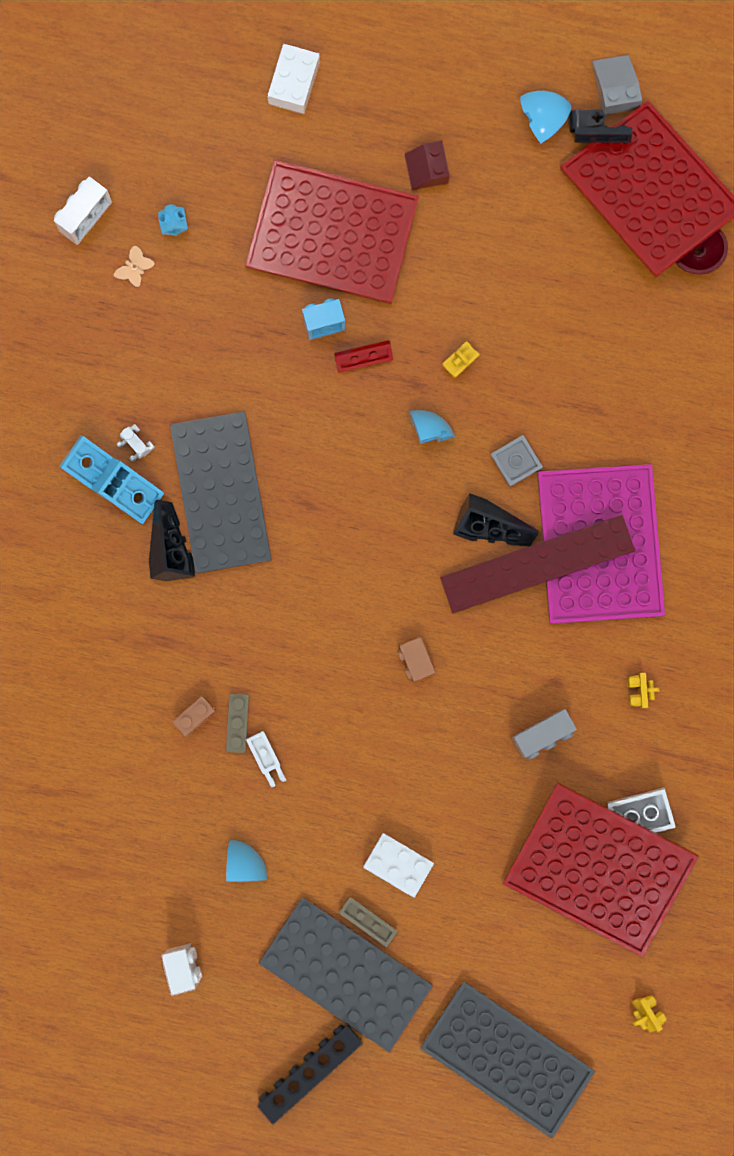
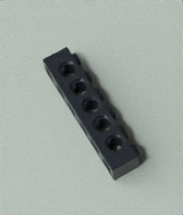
M347 1023L344 1026L340 1024L333 1031L334 1035L330 1039L324 1038L318 1044L320 1048L314 1053L310 1051L306 1054L301 1065H294L288 1071L289 1075L285 1079L281 1077L273 1084L275 1088L272 1091H265L258 1098L257 1107L272 1125L363 1044L360 1037ZM335 1041H342L344 1043L343 1049L336 1050L333 1047ZM321 1054H326L329 1056V1061L321 1063L318 1057ZM307 1067L312 1068L315 1072L310 1077L303 1073V1070ZM291 1081H297L300 1087L292 1090L288 1084ZM281 1094L285 1100L282 1103H276L273 1097Z

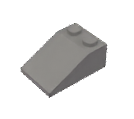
M629 55L592 61L600 106L605 114L635 110L640 107L642 102L640 86Z

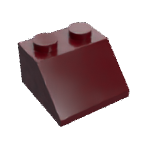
M442 140L422 144L405 153L412 190L449 183L450 175Z

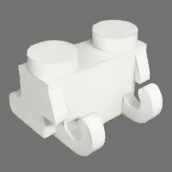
M135 424L132 427L128 426L120 433V437L124 440L117 443V446L121 448L128 442L135 450L136 454L129 458L131 462L138 458L141 459L143 456L145 457L155 448L150 441L147 443L148 447H146L134 431L138 433L140 429Z

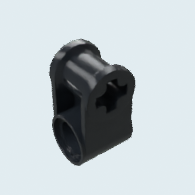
M577 109L570 111V132L575 133V127L583 125L589 127L604 126L605 113L599 109Z

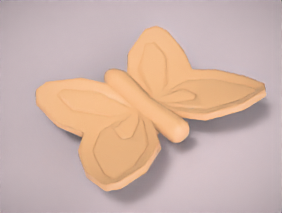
M133 246L129 254L131 262L127 260L125 264L128 266H122L117 269L114 277L121 280L129 279L131 284L139 287L141 283L140 274H144L143 270L153 267L155 263L151 259L143 257L140 248Z

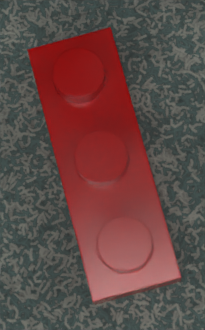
M389 340L334 353L338 373L393 360Z

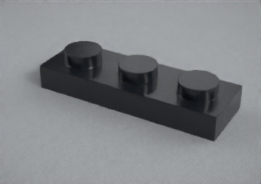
M586 125L575 127L574 143H631L632 127H589Z

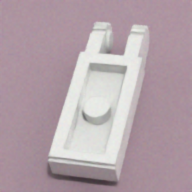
M264 731L246 739L271 788L275 786V781L269 773L273 769H276L278 777L282 782L286 781L280 768L281 765Z

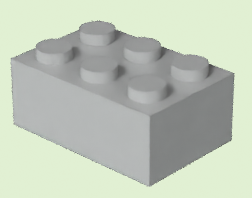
M563 709L511 737V740L521 758L527 757V759H532L540 754L539 750L543 748L544 750H549L556 746L557 743L555 741L559 739L565 741L574 736L573 732L577 729L566 709Z

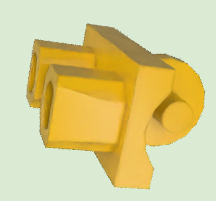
M466 341L442 366L456 378L480 354Z
M638 673L627 678L628 688L638 687V695H629V705L648 708L647 693H649V700H655L654 692H660V688H654L653 680L648 681L647 688L646 673Z
M652 995L632 1001L636 1009L633 1012L636 1017L632 1021L634 1026L640 1025L643 1030L648 1029L649 1033L659 1032L663 1029L661 1026L667 1019L661 1011L654 1014L651 1010L652 1007L657 1005Z

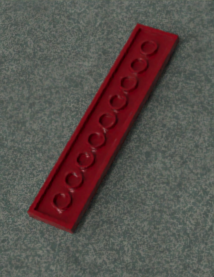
M623 515L442 576L440 579L452 614L633 553L635 548Z

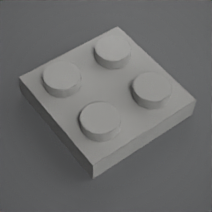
M524 435L490 454L509 487L543 468Z

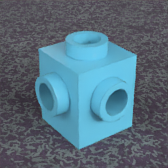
M171 204L158 212L162 234L177 236L188 229L184 207H176V205Z

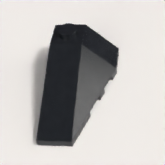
M469 493L461 507L453 531L454 535L470 541H477V539L488 540L489 543L504 541L510 545L531 546L539 533V530L489 500Z
M155 500L149 552L150 578L161 581L195 577L193 557L191 552L188 553L185 542L187 541L185 536H182L178 527L180 522L174 506L171 502Z

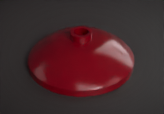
M721 229L676 262L677 266L685 272L695 275H704L715 271L723 264L727 256L728 242L725 234ZM695 251H700L701 254L697 255Z

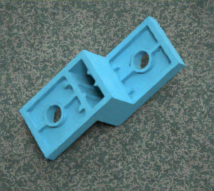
M82 435L59 466L141 524L145 522L154 509L155 500H160L164 495V492ZM85 457H89L91 461L88 467L82 466V460ZM136 493H141V501L135 503L134 495Z

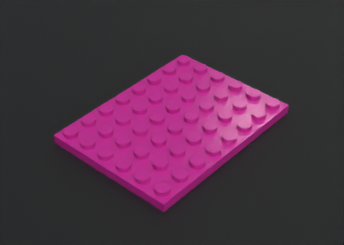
M652 464L538 472L543 542L623 515L635 548L633 553L546 582L549 623L558 624L665 616Z

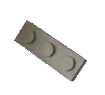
M229 694L226 752L246 753L249 695Z
M351 896L339 911V914L386 948L398 932V930Z

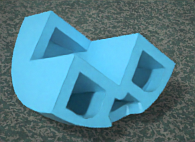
M533 91L520 96L523 112L528 116L529 126L540 144L560 129L571 111L572 105L570 102L554 92Z
M427 410L408 411L420 444L433 440L440 442L455 437L451 426L441 416Z
M229 840L226 881L268 880L266 865L262 857L250 845L238 840Z

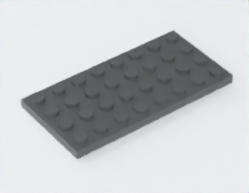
M245 411L171 424L170 428L196 574L272 561Z
M302 897L259 962L260 965L388 1052L391 1051L433 986L304 897Z
M465 981L462 982L420 1046V1049L550 1138L554 1137L595 1073L594 1069Z

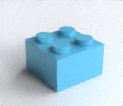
M327 299L323 304L316 305L313 303L302 309L309 340L345 331V318L339 299Z

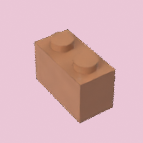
M421 637L399 646L400 650L397 653L400 661H405L407 668L404 670L408 680L412 679L413 682L435 674Z
M201 696L176 718L173 723L185 737H188L210 718L216 710Z

